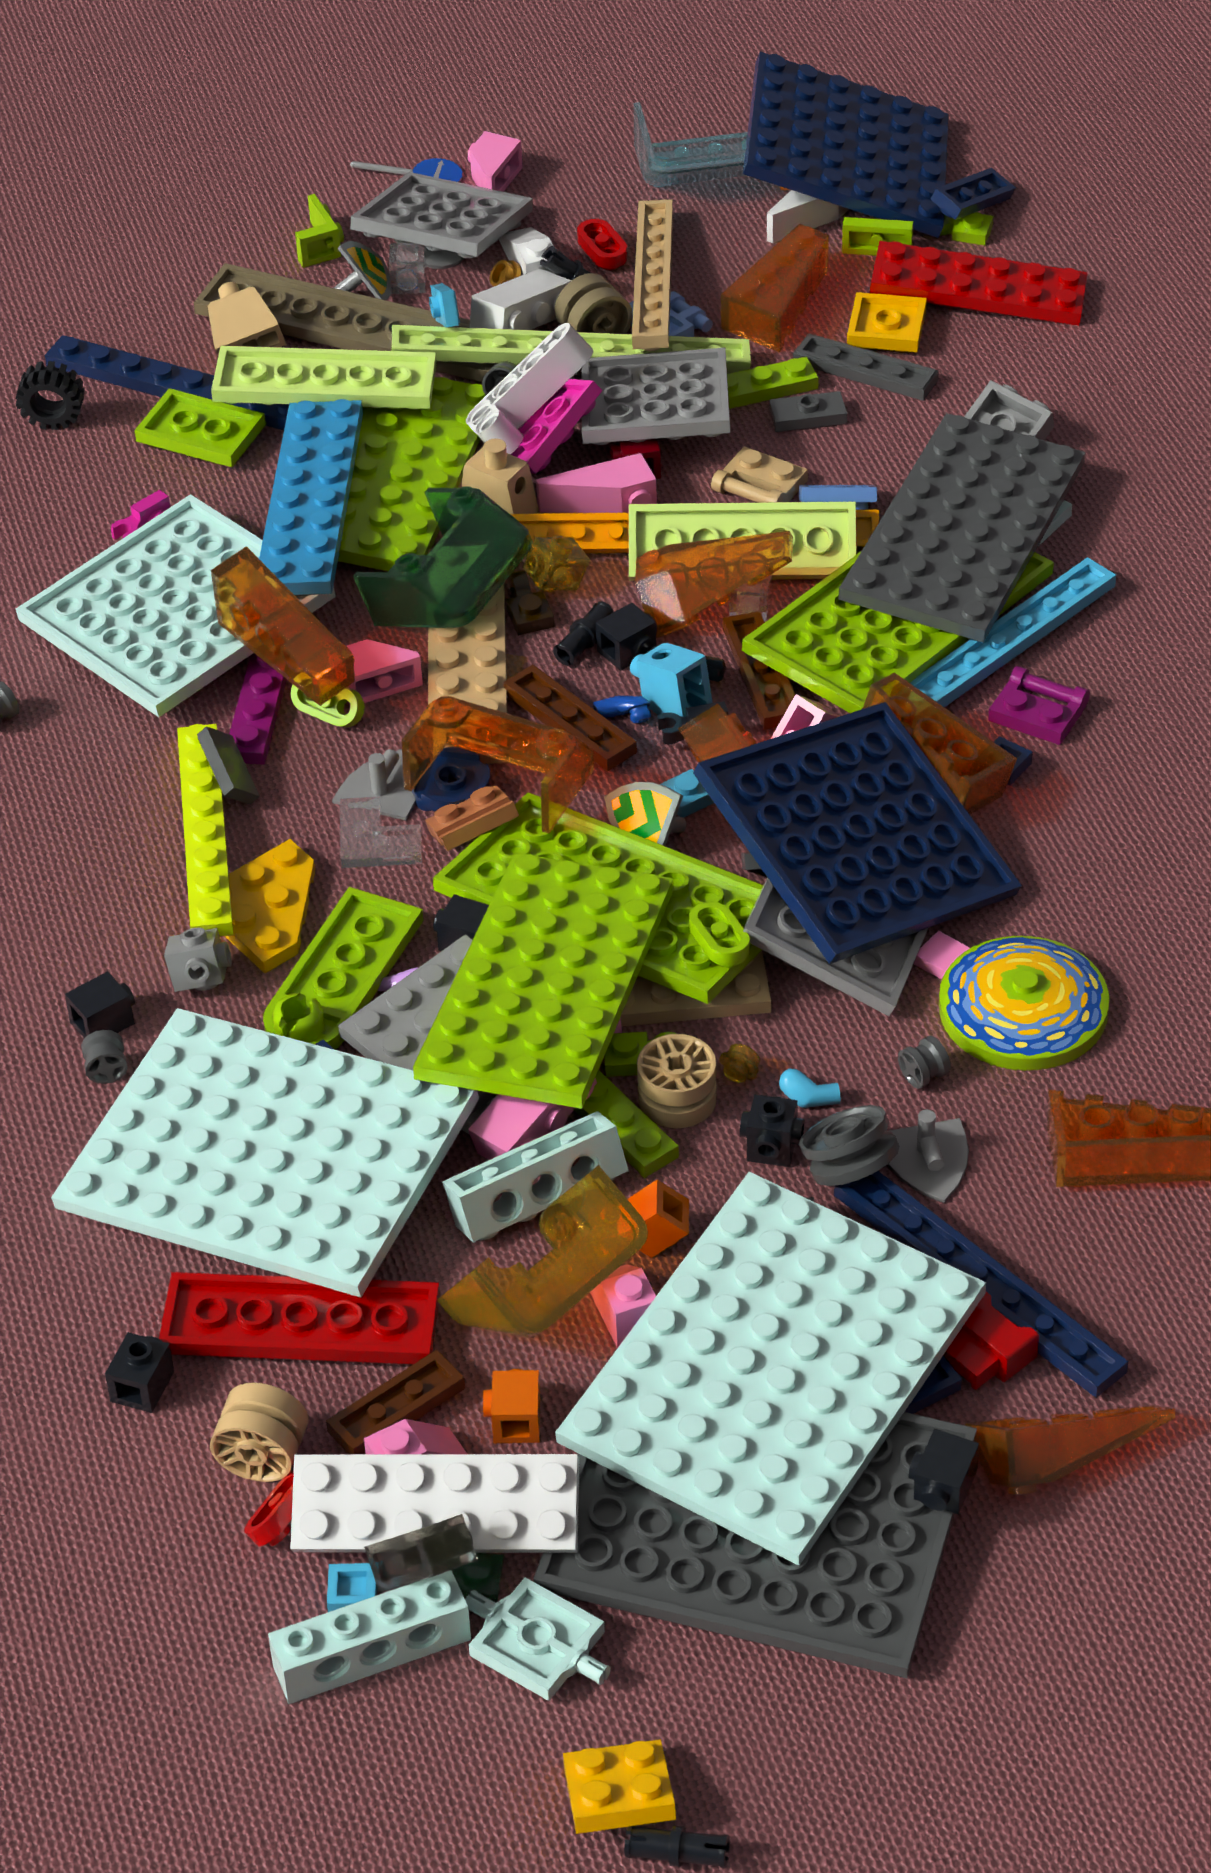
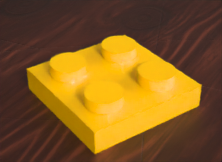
M856 292L847 332V344L862 349L918 352L927 298Z
M661 1739L636 1741L630 1744L596 1749L586 1748L581 1751L563 1753L564 1771L576 1834L676 1820L675 1802Z

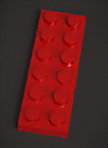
M879 241L870 293L927 298V303L1079 326L1088 272L1077 271L1073 268L1044 266L1034 262L1011 261L1002 257L992 258L972 255L968 252H952L939 250L934 247L906 245L896 241Z
M172 1272L159 1339L170 1343L171 1354L415 1364L433 1351L440 1287L439 1282L371 1280L362 1297H357L288 1276Z

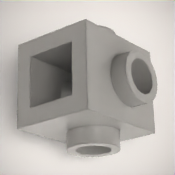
M200 927L191 928L180 935L169 936L164 957L174 992L194 988L199 991H205L224 982L226 969L232 965V958L228 943H221L218 928L208 930Z

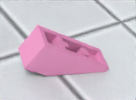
M641 453L536 479L538 510L541 513H629V504H657L656 478Z

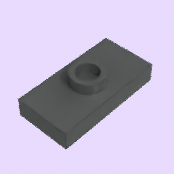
M840 391L804 394L796 397L769 400V411L775 432L847 423V411Z

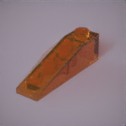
M791 532L670 544L657 550L647 551L642 556L637 557L635 585L644 613L650 614L657 624L656 638L693 624L700 619L697 613L714 602H717L719 607L730 601L728 595L743 584L754 586L792 562L793 535Z
M1149 1405L1093 1411V1418H1089L1088 1414L1083 1413L1051 1414L1050 1424H1047L1046 1419L1012 1417L965 1423V1426L977 1428L976 1442L979 1443V1461L990 1483L1008 1487L1009 1494H1027L1037 1491L1036 1484L1054 1482L1176 1417L1174 1408Z

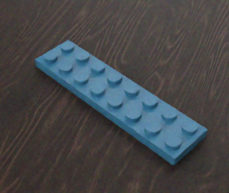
M339 399L327 402L300 401L298 403H289L254 582L256 596L332 594L363 418L362 400L349 401Z

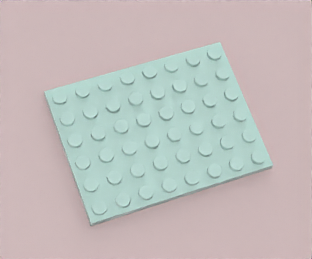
M177 1008L51 1199L55 1209L362 1297L479 1100L477 1090L414 1080L413 1070Z
M748 1172L556 1430V1442L745 1539L800 1565L986 1293V1282L754 1173Z

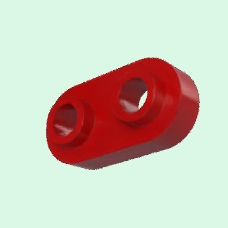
M588 219L578 225V244L597 266L605 270H615L626 263L627 244L607 221Z
M294 1470L276 1485L244 1528V1532L259 1547L266 1544L270 1546L278 1544L291 1530L289 1523L292 1520Z

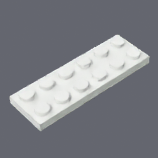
M578 1454L294 1455L290 1549L293 1552L578 1553L579 1456Z

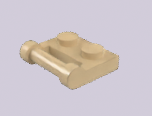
M743 447L723 470L719 469L714 473L711 480V489L721 494L727 491L757 503L789 502L799 491V485H804L808 481V469L757 450Z

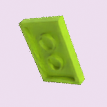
M169 388L134 431L136 442L233 467L265 427L266 421L265 413L223 402H212V399Z

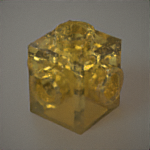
M559 535L535 537L523 569L533 580L534 585L540 590L546 592L578 590L590 559L573 537Z

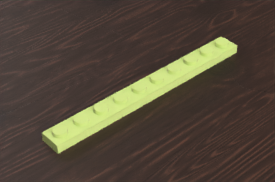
M392 325L391 351L436 352V361L476 362L483 364L508 361L518 365L552 331ZM578 332L593 348L591 358L725 348L727 373L748 370L751 366L749 339L669 336V348L645 351L643 349H633L632 334Z

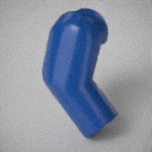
M619 695L593 702V709L606 719L630 713V720L635 724L648 721L651 717V712L648 709L650 703L643 696Z

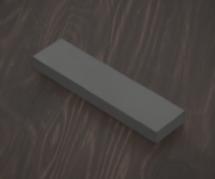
M810 333L807 334L793 353V358L807 357L815 370L922 401L925 400L938 382L939 371L936 369Z

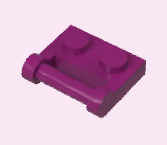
M1016 666L1011 673L1008 683L989 708L988 721L1061 745L1085 710L1090 698V690L1080 686L1073 689L1029 674L1028 669ZM1023 689H1027V690H1030V691H1033V692H1036V693H1039V694H1042V695H1045V696H1048V697H1051V698H1054V699H1057V700L1066 702V703H1068V705L1065 706V705H1062V704H1059V703H1056V702H1053V701H1050V700H1047V699H1044V698H1041V697H1038V696H1035V695H1032V694L1023 692Z

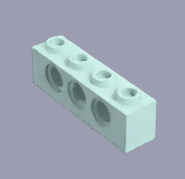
M596 1111L442 1181L456 1227L474 1243L478 1240L490 1239L497 1235L500 1230L517 1222L529 1221L536 1217L539 1212L556 1204L568 1203L576 1195L588 1189L607 1185L615 1177L629 1170L617 1127L600 1112ZM580 1157L579 1161L572 1167L574 1161ZM541 1175L539 1181L533 1185L535 1179ZM502 1193L500 1199L494 1202L495 1198Z
M448 1570L268 1633L273 1668L288 1704H292L470 1641L471 1631L468 1605L452 1570Z

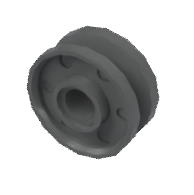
M866 1105L840 1111L824 1118L809 1128L801 1137L799 1146L803 1155L808 1160H813L810 1172L817 1184L835 1186L857 1181L877 1172L893 1160L898 1154L900 1146L896 1136L891 1131H886L889 1119L882 1107Z

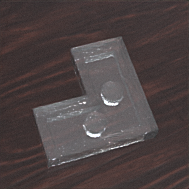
M380 797L340 799L341 868L422 864L421 824L381 826Z

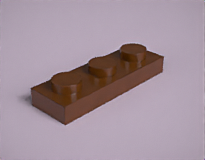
M435 1350L327 1419V1432L348 1454H365L364 1438L403 1419L418 1420L464 1390L465 1378L438 1350Z

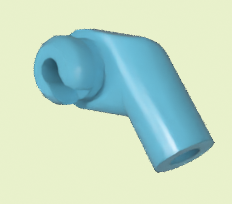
M792 1068L785 1070L780 1076V1089L788 1098L798 1100L799 1107L809 1108L841 1103L838 1083L816 1085L803 1072Z

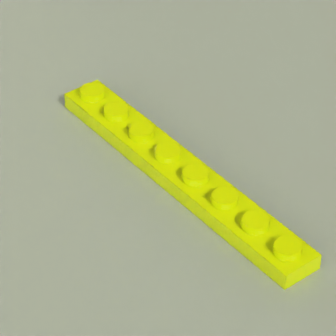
M194 724L189 727L177 728L190 929L197 927L204 928L205 930L218 928L220 936L233 935L223 794L197 736L206 726L217 730V725Z

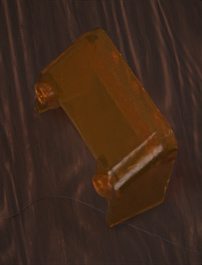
M443 696L432 701L402 739L404 789L412 791L446 744L547 774L541 782L542 832L548 834L594 770V753L592 749L571 733L451 696Z

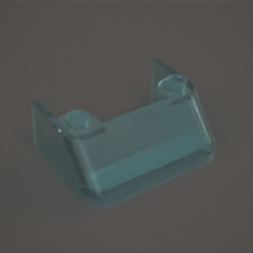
M640 102L633 103L634 147L642 177L646 183L654 187H664L667 185L747 176L743 174L748 132L651 144Z

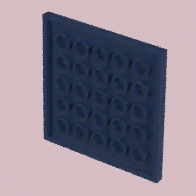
M760 51L755 62L743 174L879 219L913 221V230L938 238L943 229L944 214L941 212L940 207L930 199L935 189L945 185L949 114L937 107H927L912 102L907 97L894 96L882 92L874 86H863L851 82L841 75H830L816 70L813 66L807 64L800 65L785 60L780 55L767 54Z
M886 702L699 762L693 772L829 964L1013 897L1022 887L1013 872Z

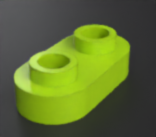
M303 674L294 681L291 687V700L298 710L332 725L340 727L354 726L361 720L364 714V701L356 690L321 675ZM317 688L318 697L316 700H313L312 692ZM346 702L350 703V711L348 714L344 712V705Z
M704 902L691 909L689 913L690 932L712 962L724 967H733L748 959L750 955L749 935L747 932H743L744 928L727 906L717 902Z

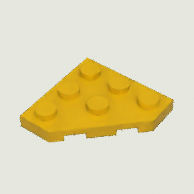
M291 839L229 873L233 935L225 937L264 973L269 972L299 953L301 944L300 934L307 915L310 886L314 881V859Z

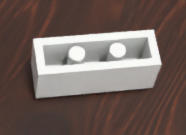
M539 268L474 294L471 298L470 328L531 330L556 320L554 312L556 300L562 289L572 280Z

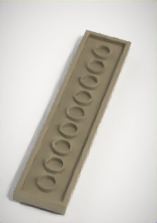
M224 263L194 301L195 314L209 317L208 305L210 302L220 299L218 289L222 284L235 282L240 290L254 287L276 318L283 335L344 350L391 351L392 325L445 327L437 322L436 318L432 317L429 310ZM459 317V326H453L470 328V320ZM436 361V372L482 382L485 374L498 363L480 364L476 362Z

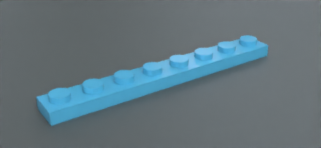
M1087 557L998 619L991 628L984 643L973 639L968 640L921 673L887 702L888 706L909 733L1114 588L1116 574Z

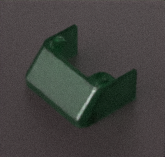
M470 486L461 488H427L424 493L443 536L428 555L407 553L400 556L388 572H356L353 576L374 626L458 628L472 622L532 549L533 541L528 529L480 489Z

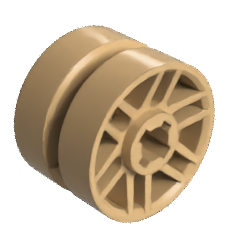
M669 1034L658 1037L644 1046L637 1059L638 1100L641 1111L654 1123L668 1128L694 1126L709 1117L716 1106L717 1089L716 1058L708 1044L694 1036Z
M263 1383L240 1384L234 1387L228 1395L221 1418L218 1420L210 1441L211 1453L221 1466L242 1478L261 1482L281 1480L290 1473L294 1462V1455L298 1452V1447L308 1425V1413L299 1400L280 1388Z

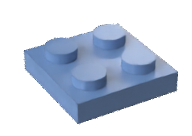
M799 485V500L801 502H856V510L868 509L869 502H877V487L874 485Z

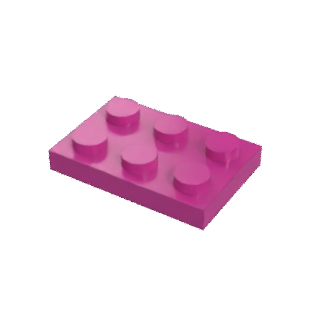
M569 379L518 428L523 434V440L519 447L510 455L526 461L531 473L536 474L542 471L550 463L551 454L555 449L572 436L574 432L573 427L580 418L592 411L596 405V398L603 390L593 380Z

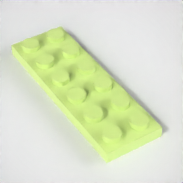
M220 346L211 389L212 402L272 405L298 403L300 401L327 402L346 399L349 401L362 400L363 407L430 409L436 371V352Z
M856 502L629 504V581L741 580V575L746 571L762 572L761 575L756 573H748L746 575L758 577L760 580L824 579L856 555ZM747 578L746 580H756V579H754V578Z

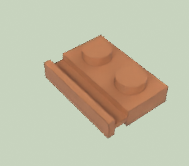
M496 785L474 791L469 799L457 805L449 804L435 811L434 816L426 819L425 822L430 834L442 846L444 845L446 851H449L518 817L519 814L514 802L510 801L509 797Z

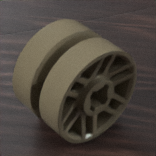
M595 273L584 274L570 281L562 289L555 303L554 312L560 325L569 323L577 332L626 334L632 322V308L628 301L606 278Z

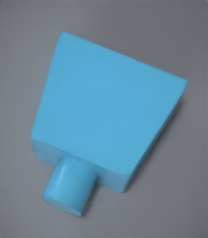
M662 643L646 654L637 655L632 660L630 672L639 678L641 694L649 701L650 706L648 708L657 715L675 713L681 717H686V708L713 703L705 655L670 643Z

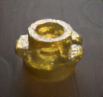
M732 1044L727 1052L721 1053L719 1062L723 1065V1073L727 1078L734 1082L743 1083L746 1079L752 1081L756 1078V1074L759 1072L760 1057L752 1048L746 1045Z

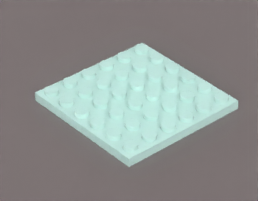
M190 494L17 607L16 613L20 622L154 715L160 717L335 598L336 595L333 586L332 594L256 596L254 582L263 540Z

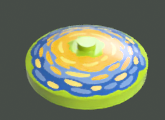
M1008 936L991 939L975 945L955 959L945 972L940 985L939 1014L941 1022L950 1038L971 1056L1001 1068L1024 1071L1042 1070L1069 1063L1085 1054L1097 1043L1104 1032L1108 1020L1109 991L1098 968L1077 950L1046 938Z

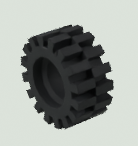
M43 361L37 362L35 368L32 365L29 366L21 377L16 394L17 409L21 408V416L23 418L30 416L28 421L30 424L34 425L38 421L41 423L40 428L45 430L47 424L51 425L52 430H58L60 424L64 429L69 427L70 422L74 423L77 420L85 395V388H82V379H76L77 372L72 369L67 373V365L62 363L60 368H56L55 361H49L47 367L44 366ZM47 390L55 392L63 400L51 401L45 399L38 391Z

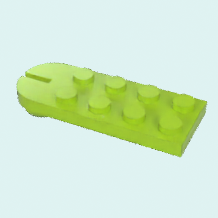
M348 887L266 1007L263 1015L265 1031L311 1044L324 1040L336 1050L344 1042V1039L340 1037L338 1025L371 1001L379 989L383 978L387 977L424 921L423 909Z

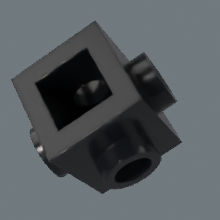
M754 1094L750 1112L743 1111L740 1122V1137L747 1138V1161L790 1167L795 1144L799 1145L804 1134L805 1120L797 1118L798 1100Z

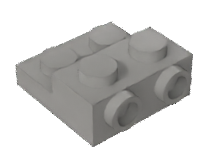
M991 380L964 416L970 420L999 426L1002 429L1023 435H1031L1041 440H1045L1054 428L1053 413L1044 403L1037 400L1032 402L1020 396L1013 387L1006 384L1001 386Z

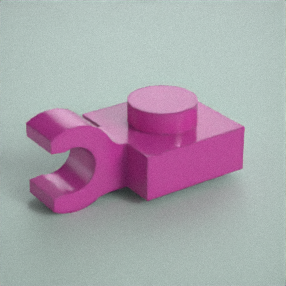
M158 490L130 506L132 515L118 520L111 525L112 538L116 540L121 536L123 538L169 509V496L163 491Z

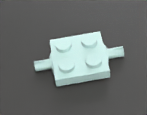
M526 1577L510 1595L504 1597L499 1602L495 1603L479 1594L476 1590L471 1591L470 1595L465 1599L468 1610L485 1619L483 1628L469 1644L470 1656L544 1699L550 1701L567 1678L577 1672L592 1679L599 1685L604 1683V1679L607 1680L611 1667L589 1656V1651L605 1633L604 1621Z

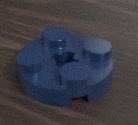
M460 747L437 749L436 756L426 761L424 755L415 762L410 775L411 789L416 799V805L423 811L435 812L445 805H457L469 799L474 791L483 787H491L488 764L486 763L485 766L480 761V755L474 751ZM450 778H457L456 782L448 783Z

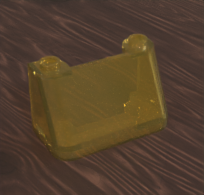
M598 1165L548 1206L541 1214L539 1220L540 1232L553 1250L527 1271L520 1261L510 1268H499L493 1266L494 1263L488 1257L437 1299V1301L450 1317L459 1324L521 1337H535L548 1329L642 1248L648 1236L647 1225L644 1219Z

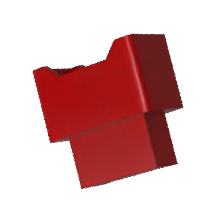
M986 1292L943 1355L955 1371L972 1384V1388L977 1390L993 1376H996L1005 1383L1037 1358L1039 1334L1031 1327L1016 1326L991 1306V1295Z

